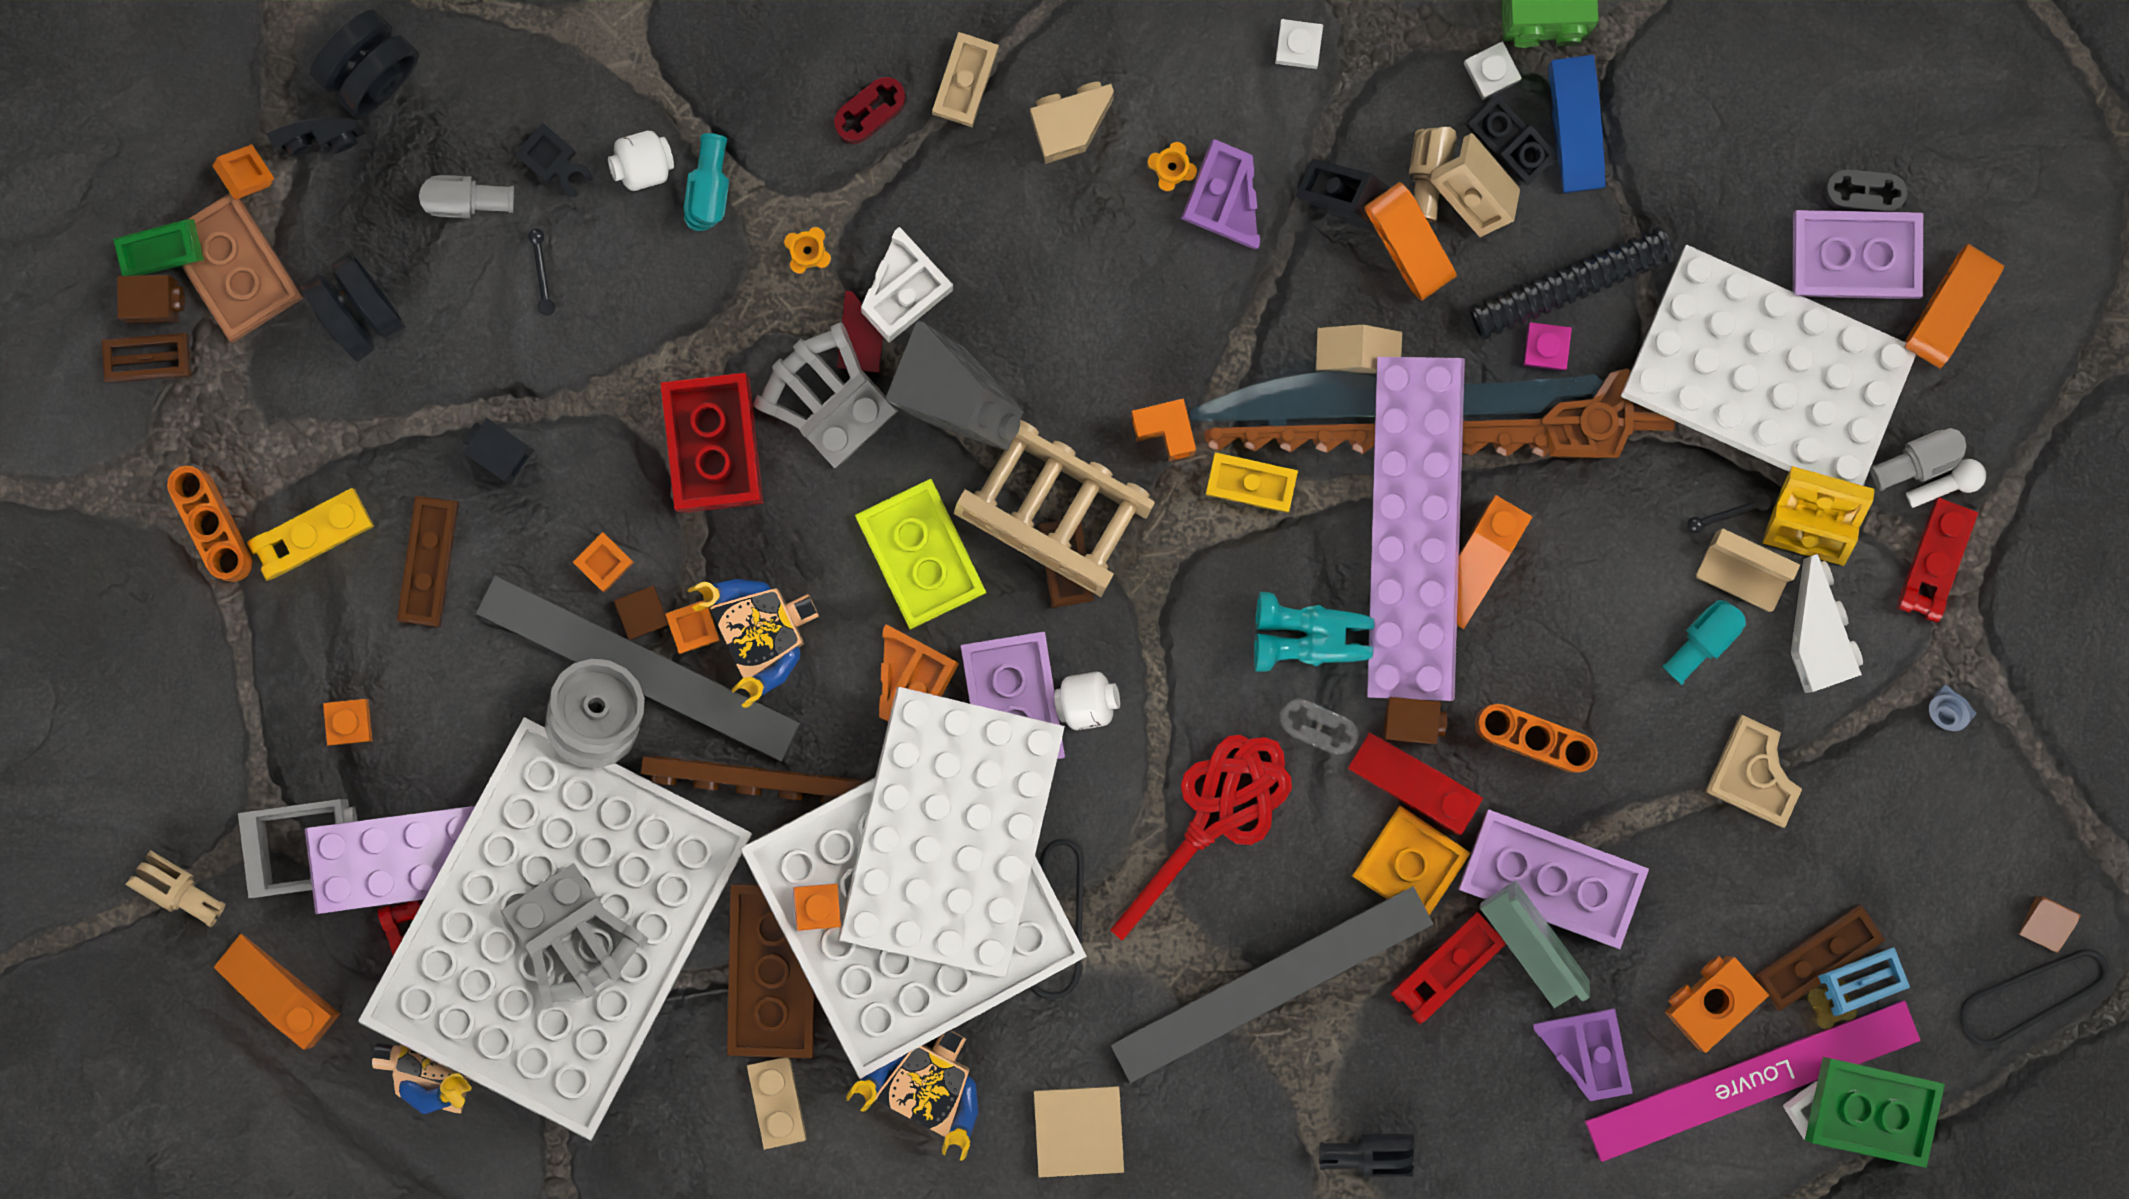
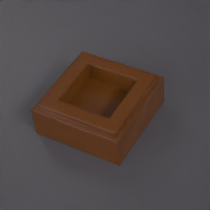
M654 585L614 600L630 641L669 626L665 610Z

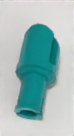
M706 133L700 136L698 166L687 177L684 221L689 228L695 231H706L714 227L725 215L729 179L722 173L727 138L713 133Z
M1718 600L1711 604L1686 630L1689 633L1686 636L1689 640L1662 667L1682 685L1707 657L1709 659L1713 657L1717 659L1732 644L1746 626L1745 616L1741 610L1727 601Z

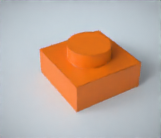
M253 145L221 155L216 158L213 164V168L234 200L268 188L274 180L273 175Z
M604 532L573 561L604 593L635 563Z
M704 600L665 613L679 654L721 641L710 607L701 611H695L692 608L697 604L703 603Z
M369 699L323 703L327 746L372 742Z
M837 883L793 887L797 931L841 927Z

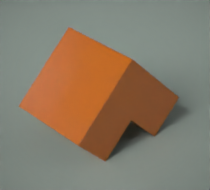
M1184 398L1131 412L1137 442L1163 436L1169 461L1195 455L1196 447Z

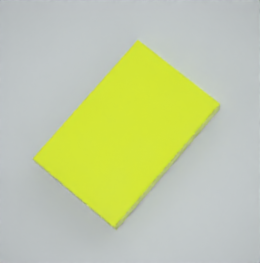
M932 479L922 482L855 515L910 630L986 594Z

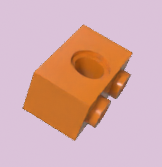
M1718 955L1701 969L1700 973L1703 976L1701 980L1692 988L1688 984L1684 985L1668 1000L1672 1006L1665 1011V1014L1692 1044L1704 1053H1707L1769 996L1733 956L1727 955L1722 959ZM1718 989L1723 995L1724 1002L1718 1011L1710 1013L1704 1006V997L1708 991Z

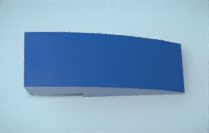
M1594 55L1552 60L1548 65L1553 103L1551 114L1556 149L1559 155L1558 163L1562 192L1565 194L1604 189L1606 185L1603 133Z

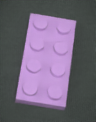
M475 806L305 828L315 914L425 899Z
M1487 809L1458 890L1486 900L1516 880L1547 923L1621 949L1649 868Z

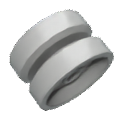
M588 659L574 663L560 673L551 689L546 711L545 730L550 745L563 759L579 767L600 768L618 762L631 750L637 739L639 726L643 718L645 698L637 679L626 668L610 660Z

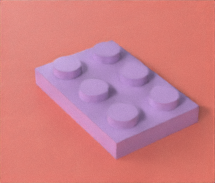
M1796 210L1793 213L1792 292H1794L1795 296L1922 298L1923 213Z
M1045 632L961 645L970 704L1060 725L1055 707V692ZM1062 740L1057 759L1065 758Z

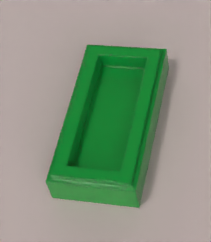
M186 219L113 239L122 276L150 275L204 261L194 219Z

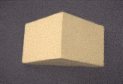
M1368 325L1318 328L1316 371L1377 374V357H1401L1402 332Z

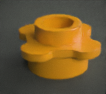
M1174 142L1160 154L1152 153L1148 158V167L1155 170L1159 178L1158 185L1163 191H1172L1175 185L1181 181H1191L1196 177L1197 168L1189 162V158L1186 155V147L1180 142ZM1170 163H1174L1176 165V169L1171 171L1169 170L1168 165Z
M813 227L809 232L790 233L786 236L784 245L790 250L792 258L790 268L793 272L802 274L807 268L815 266L825 268L829 265L831 256L825 251L823 243L825 233L822 229ZM805 247H810L812 249L810 254L804 253L803 250Z

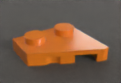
M886 624L883 628V638L885 641L884 663H881V681L883 685L879 703V717L889 722L897 687L942 697L959 663Z

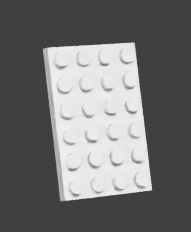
M1686 245L1677 261L1621 397L1786 471H1790L1791 467L1794 466L1863 486L1916 354L1904 347L1907 344L1904 341L1803 296H1795L1794 292Z
M897 687L838 940L1007 978L1065 726Z

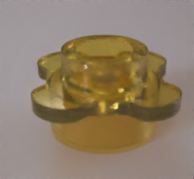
M1837 980L1839 986L1846 984L1842 980ZM1827 987L1821 989L1814 988L1809 992L1808 1002L1813 1005L1814 1012L1817 1015L1816 1022L1821 1028L1830 1029L1837 1021L1843 1019L1850 1021L1856 1017L1857 1008L1841 1015L1833 1016L1829 1007V1002L1832 999L1827 1000L1824 993L1828 991ZM1843 994L1845 1001H1850L1848 994Z

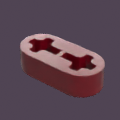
M881 77L873 81L843 105L836 113L834 119L835 129L839 137L847 143L860 144L895 118L904 109L906 103L905 91L901 83L890 77ZM883 88L887 92L893 89L897 91L894 95L896 103L894 106L890 107L884 103L875 110L871 108L880 99L878 94L880 89ZM865 111L869 113L861 121L863 129L861 132L856 133L853 129L848 132L843 130L847 126L845 120L847 115L851 114L852 117L857 118Z

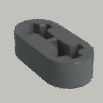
M1850 169L1834 173L1826 181L1823 189L1824 198L1831 207L1843 211L1894 212L1904 204L1907 197V187L1904 181L1897 175ZM1845 179L1849 188L1861 189V194H1850L1845 201L1841 199L1840 192L1834 191V186H1838ZM1886 183L1889 184V190L1896 193V198L1891 199L1886 205L1883 204L1882 196L1869 195V191L1880 190Z

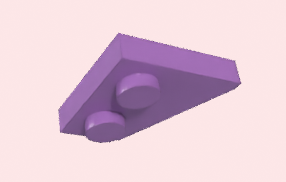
M1211 140L1181 219L1254 250L1257 249L1260 244V234L1257 235L1255 209H1257V199L1252 180L1254 177L1253 155L1218 140Z
M1615 1008L1533 1024L1535 1032L1544 1040L1563 1068L1577 1082L1578 1087L1589 1101L1633 1093Z

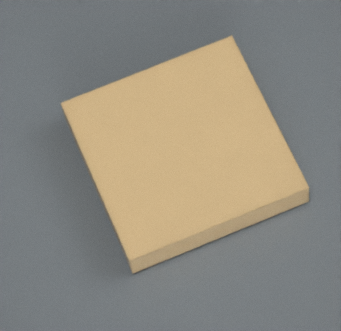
M1119 1086L1034 1090L1039 1177L1124 1173Z

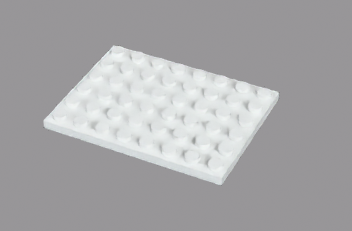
M524 717L358 1022L592 1141L742 855L740 848L748 844L752 833L617 764L600 768L579 767L563 759L550 745L545 728ZM574 863L601 901L603 907L628 925L639 930L649 940L643 948L638 947L621 970L622 976L614 981L608 979L596 987V993L589 998L582 996L553 1003L554 1007L543 1009L533 960L502 915L501 910ZM594 918L587 924L607 954L611 956L624 937L597 918ZM577 930L562 939V942L584 974L600 965ZM552 947L542 953L549 986L574 981Z

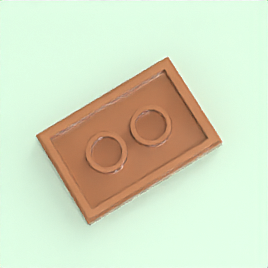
M228 193L189 218L195 220L204 261L185 265L182 268L231 343H234L304 298L241 198L234 200L232 195Z

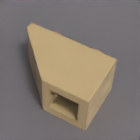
M1101 82L1088 83L1077 88L1076 95L1061 99L1060 94L1049 95L1037 100V106L1030 108V116L1045 164L1086 152L1113 101L1114 91L1111 84L1101 86Z

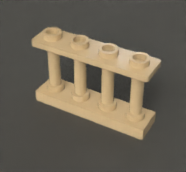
M1020 420L1018 434L1012 439L1008 451L1004 450L981 491H975L973 494L965 489L956 504L954 514L1102 597L1114 573L1107 570V560L1134 513L1147 519L1155 502L1149 499V493L1140 486L1133 483L1124 485L1112 478V472L1103 465L1096 462L1085 463L1075 457V451L1066 444L1059 441H1054L1053 444L1038 436L1039 432L1035 427ZM1025 450L1046 462L1018 512H1012L1010 515L996 507L997 502L995 499ZM1062 471L1083 483L1055 533H1049L1047 536L1033 528L1034 523L1032 520ZM1099 492L1120 505L1092 554H1086L1084 557L1070 549L1071 544L1069 541L1096 494Z

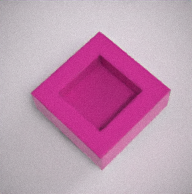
M1530 322L1527 327L1523 366L1558 371L1567 370L1572 328Z

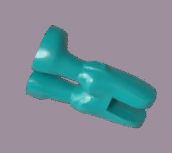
M1259 591L1255 617L1256 630H1299L1306 633V637L1296 639L1256 634L1254 638L1255 672L1271 671L1277 661L1287 659H1299L1301 662L1314 666L1321 665L1322 663L1356 662L1372 659L1374 647L1354 643L1346 645L1345 638L1346 629L1356 632L1360 630H1374L1375 620L1367 615L1326 609L1321 605L1308 606L1301 610L1281 606L1275 594Z

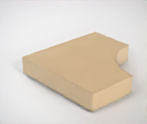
M1739 715L1705 793L1781 828H1785L1802 789L1788 779L1780 766L1777 747L1781 732L1744 715Z

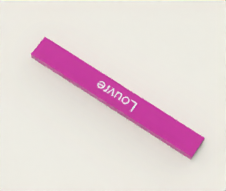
M1901 1000L1585 1120V1124L1598 1158L1603 1162L1818 1080L1823 1056L1861 1064L1921 1040L1906 1001Z

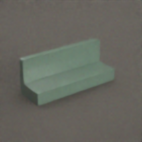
M1516 880L1481 902L1480 909L1554 1009L1575 995H1578L1582 1002L1590 998V980Z

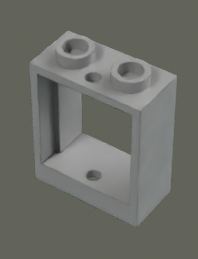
M348 799L238 813L248 898L312 890L311 879L273 884L265 821L334 812L335 824L356 822L358 819L355 807H349Z

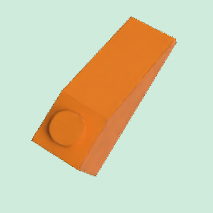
M1497 495L1489 500L1459 551L1457 626L1461 629H1464L1533 517Z
M243 934L237 937L214 966L272 1025L303 1050L314 1047L341 1014Z

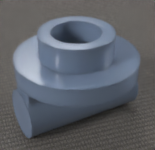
M1943 684L1935 692L1934 698L1929 705V714L1932 720L1939 727L1948 731L1964 729L1977 714L1965 698L1955 693L1946 684Z

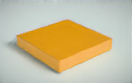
M1399 805L1352 877L1385 899L1414 886L1426 911L1430 915L1471 853Z

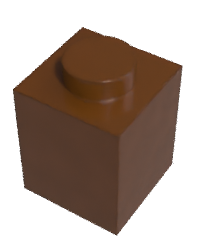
M169 275L117 276L118 319L127 324L179 323V312L184 311L185 294L183 287L178 286V280Z
M1388 697L1386 698L1382 739L1436 745L1438 736L1445 737L1447 712L1440 711V701Z

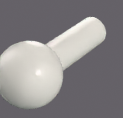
M1964 459L1952 470V474L1908 491L1906 496L1910 506L1914 508L1958 489L1967 493L1975 492L1984 485L1986 471L1980 462L1974 459Z

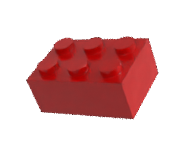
M738 373L660 382L674 510L682 514L764 504L750 378L747 374Z

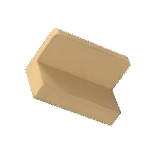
M1473 133L1465 136L1460 157L1432 170L1430 181L1476 234L1482 237L1514 221L1520 188Z
M1721 529L1715 532L1696 573V578L1767 612H1772L1780 599L1786 583L1794 580L1800 564L1725 529Z

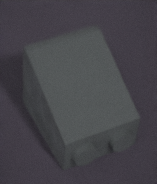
M920 321L916 322L885 400L925 423L1008 451L1012 439L1018 434L1020 419L1024 411L965 347Z

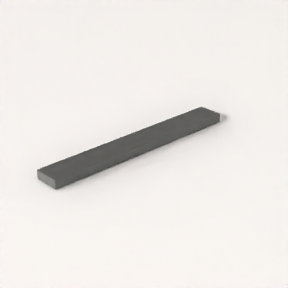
M494 576L476 614L575 662L588 659L610 660L626 668L637 679L643 695L781 762L801 723L757 702H754L748 708H744L741 705L749 698L737 692L732 693L731 689L497 576Z
M1411 886L1112 1043L1111 1047L1129 1082L1132 1083L1432 926L1433 922L1414 886Z

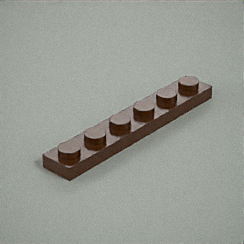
M656 755L643 756L641 774L651 775V782L657 784L676 785L677 778L694 780L693 787L699 789L719 790V783L736 785V793L761 795V789L766 788L778 790L779 798L803 800L804 793L821 795V803H827L867 782V780Z

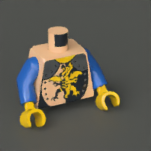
M733 579L713 584L701 582L688 589V592L699 591L703 594L704 602L692 608L695 611H701L710 607L743 679L732 688V693L742 688L750 694V698L741 705L742 707H750L761 695L766 694L787 680L800 659L799 648L804 645L797 627L819 617L809 594L786 604L777 588L771 589L765 582Z
M949 1030L938 1037L933 1048L923 1044L862 1077L861 1081L855 1083L847 1093V1101H849L854 1093L862 1094L866 1099L865 1105L860 1110L862 1112L866 1111L875 1100L944 1136L943 1155L946 1154L949 1145L956 1144L962 1148L960 1161L964 1160L970 1147L969 1138L978 1115L976 1083L968 1076L970 1069L955 1061L966 1038Z
M380 1043L375 1045L372 1067L374 1069L393 1071L396 1095L421 1114H429L440 1109L453 1113H462L467 1091H470L472 1088L469 1085L470 1079L402 1044L400 1046Z

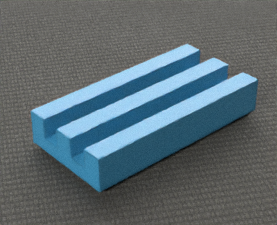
M1895 947L1818 976L1821 984L1826 983L1828 991L1824 992L1827 1000L1832 999L1835 1006L1831 1008L1833 1016L1841 1015L1910 988ZM1888 959L1890 967L1839 986L1838 978ZM1894 975L1897 983L1851 1001H1845L1843 994Z

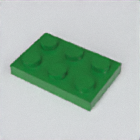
M1823 1056L1804 1141L1927 1168L1945 1084Z

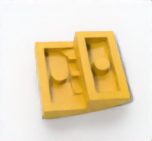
M1792 466L1771 514L1763 537V544L1810 557L1818 554L1820 560L1845 566L1858 541L1859 528L1873 503L1875 489Z

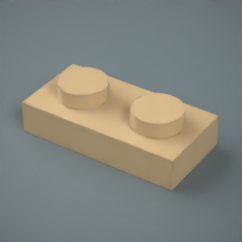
M958 32L932 109L933 115L973 127L999 45Z
M780 1057L748 1064L747 1069L764 1150L806 1141L807 1136L791 1059Z

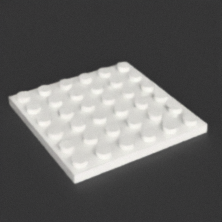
M876 777L740 848L858 1078L872 1073L1087 957L1036 857H1034L1007 978L838 940L840 927L797 931L793 887L837 883L840 921L842 923Z

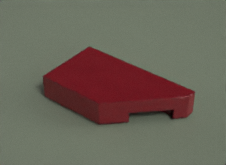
M845 291L842 323L847 330L861 369L864 373L880 374L884 337L861 313L862 303L852 291ZM839 349L837 369L848 371Z

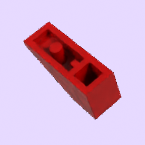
M1370 732L1347 768L1456 835H1462L1483 800V797Z

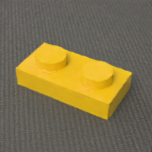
M1215 452L1205 495L1289 513L1298 470Z

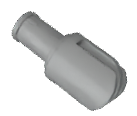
M436 175L427 179L422 185L419 200L420 205L427 213L437 217L470 219L471 214L475 215V210L507 211L513 213L514 186L476 185V181L472 180V176Z
M1948 428L1935 431L1905 444L1902 455L1870 467V474L1874 484L1881 492L1912 477L1924 482L1956 468L1965 454V437L1960 431Z

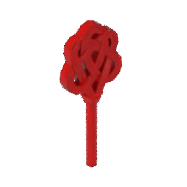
M1242 735L1227 736L1217 745L1210 760L1193 764L1183 774L1180 785L1183 799L1196 811L1193 820L1189 822V827L1186 829L1187 832L1184 833L1186 839L1112 926L1110 931L1123 941L1198 850H1204L1205 847L1210 846L1220 835L1224 834L1225 837L1235 844L1253 845L1264 839L1271 828L1272 810L1282 804L1292 790L1291 776L1284 768V752L1277 741L1266 737L1248 739ZM1233 749H1238L1233 758H1227ZM1258 752H1268L1270 762L1261 761ZM1221 772H1227L1221 796L1214 798ZM1206 774L1199 797L1195 791V782L1201 775ZM1241 774H1250L1252 783L1236 791ZM1277 781L1278 786L1270 795L1269 788ZM1256 797L1257 803L1233 814V807ZM1219 811V821L1204 830L1210 813ZM1258 818L1254 829L1248 832L1237 829V827Z

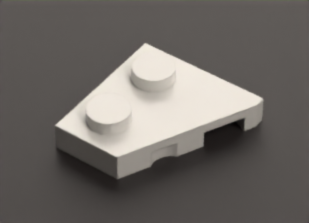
M899 227L894 231L892 242L884 260L879 265L873 285L868 290L861 306V313L888 342H891L953 291V284Z

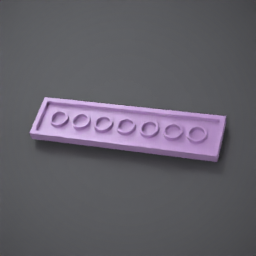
M1377 357L1370 617L1375 620L1374 630H1369V646L1374 647V655L1368 662L1367 697L1455 700L1464 358Z

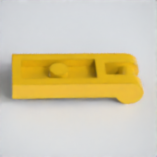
M351 488L282 525L250 539L247 544L252 554H258L263 564L261 571L266 581L369 530L374 525L356 490ZM284 541L290 554L278 558L273 546Z

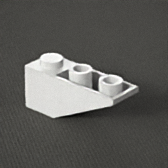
M1818 554L1803 559L1791 647V656L1805 693L1814 692L1860 676L1862 674L1859 666L1863 665L1858 645L1855 641L1849 642L1844 628L1845 625H1848V617L1844 606L1840 601L1835 602L1829 587L1834 584L1831 570L1826 561L1820 562Z

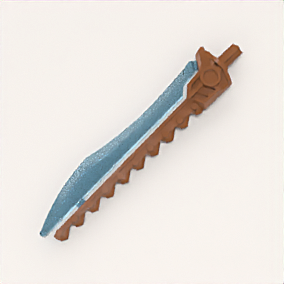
M1628 369L1610 373L1605 381L1600 380L1595 374L1581 377L1521 382L1464 384L1463 415L1540 413L1554 399L1585 397L1588 394L1592 395L1593 399L1558 403L1543 419L1463 421L1462 453L1472 456L1487 444H1493L1496 453L1508 457L1524 444H1529V447L1533 450L1532 453L1542 458L1548 454L1550 457L1619 458L1626 440L1633 433V430L1674 431L1675 420L1641 405H1633L1632 401L1621 397L1631 372ZM1328 371L1279 378L1249 386L1209 401L1197 408H1193L1189 413V417L1194 422L1269 420V426L1214 427L1205 430L1204 437L1208 447L1220 451L1235 439H1241L1244 448L1256 452L1272 439H1277V442L1281 445L1279 448L1290 453L1306 441L1313 440V443L1316 445L1315 449L1324 453L1330 452L1343 441H1349L1352 450L1364 454L1375 446V424L1286 426V419L1376 417L1377 377L1344 371Z

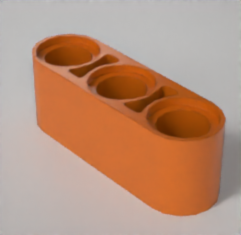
M1398 182L1364 207L1403 279L1419 300L1423 301L1457 277L1450 260L1417 201L1403 183Z
M1967 243L1953 261L1905 340L1907 344L1904 347L1941 369L1951 357L2004 269V265Z
M193 466L176 468L168 478L167 488L206 568L211 575L218 579L230 582L243 580L252 569V557L213 479L208 473ZM196 475L200 482V488L194 496L187 498L182 490L183 483L188 477ZM215 513L219 520V526L213 534L205 535L201 527L202 520L206 515ZM233 550L237 554L238 564L232 572L224 573L220 565L221 558L227 551Z
M1494 704L1486 706L1475 717V730L1481 739L1560 770L1571 773L1587 771L1597 760L1598 751L1596 744L1588 736L1507 705ZM1492 711L1501 713L1506 719V729L1499 736L1489 733L1485 726V719ZM1532 726L1541 728L1546 735V743L1539 751L1529 748L1525 741L1526 732ZM1573 741L1582 744L1586 751L1585 760L1578 766L1569 763L1565 755L1568 744Z

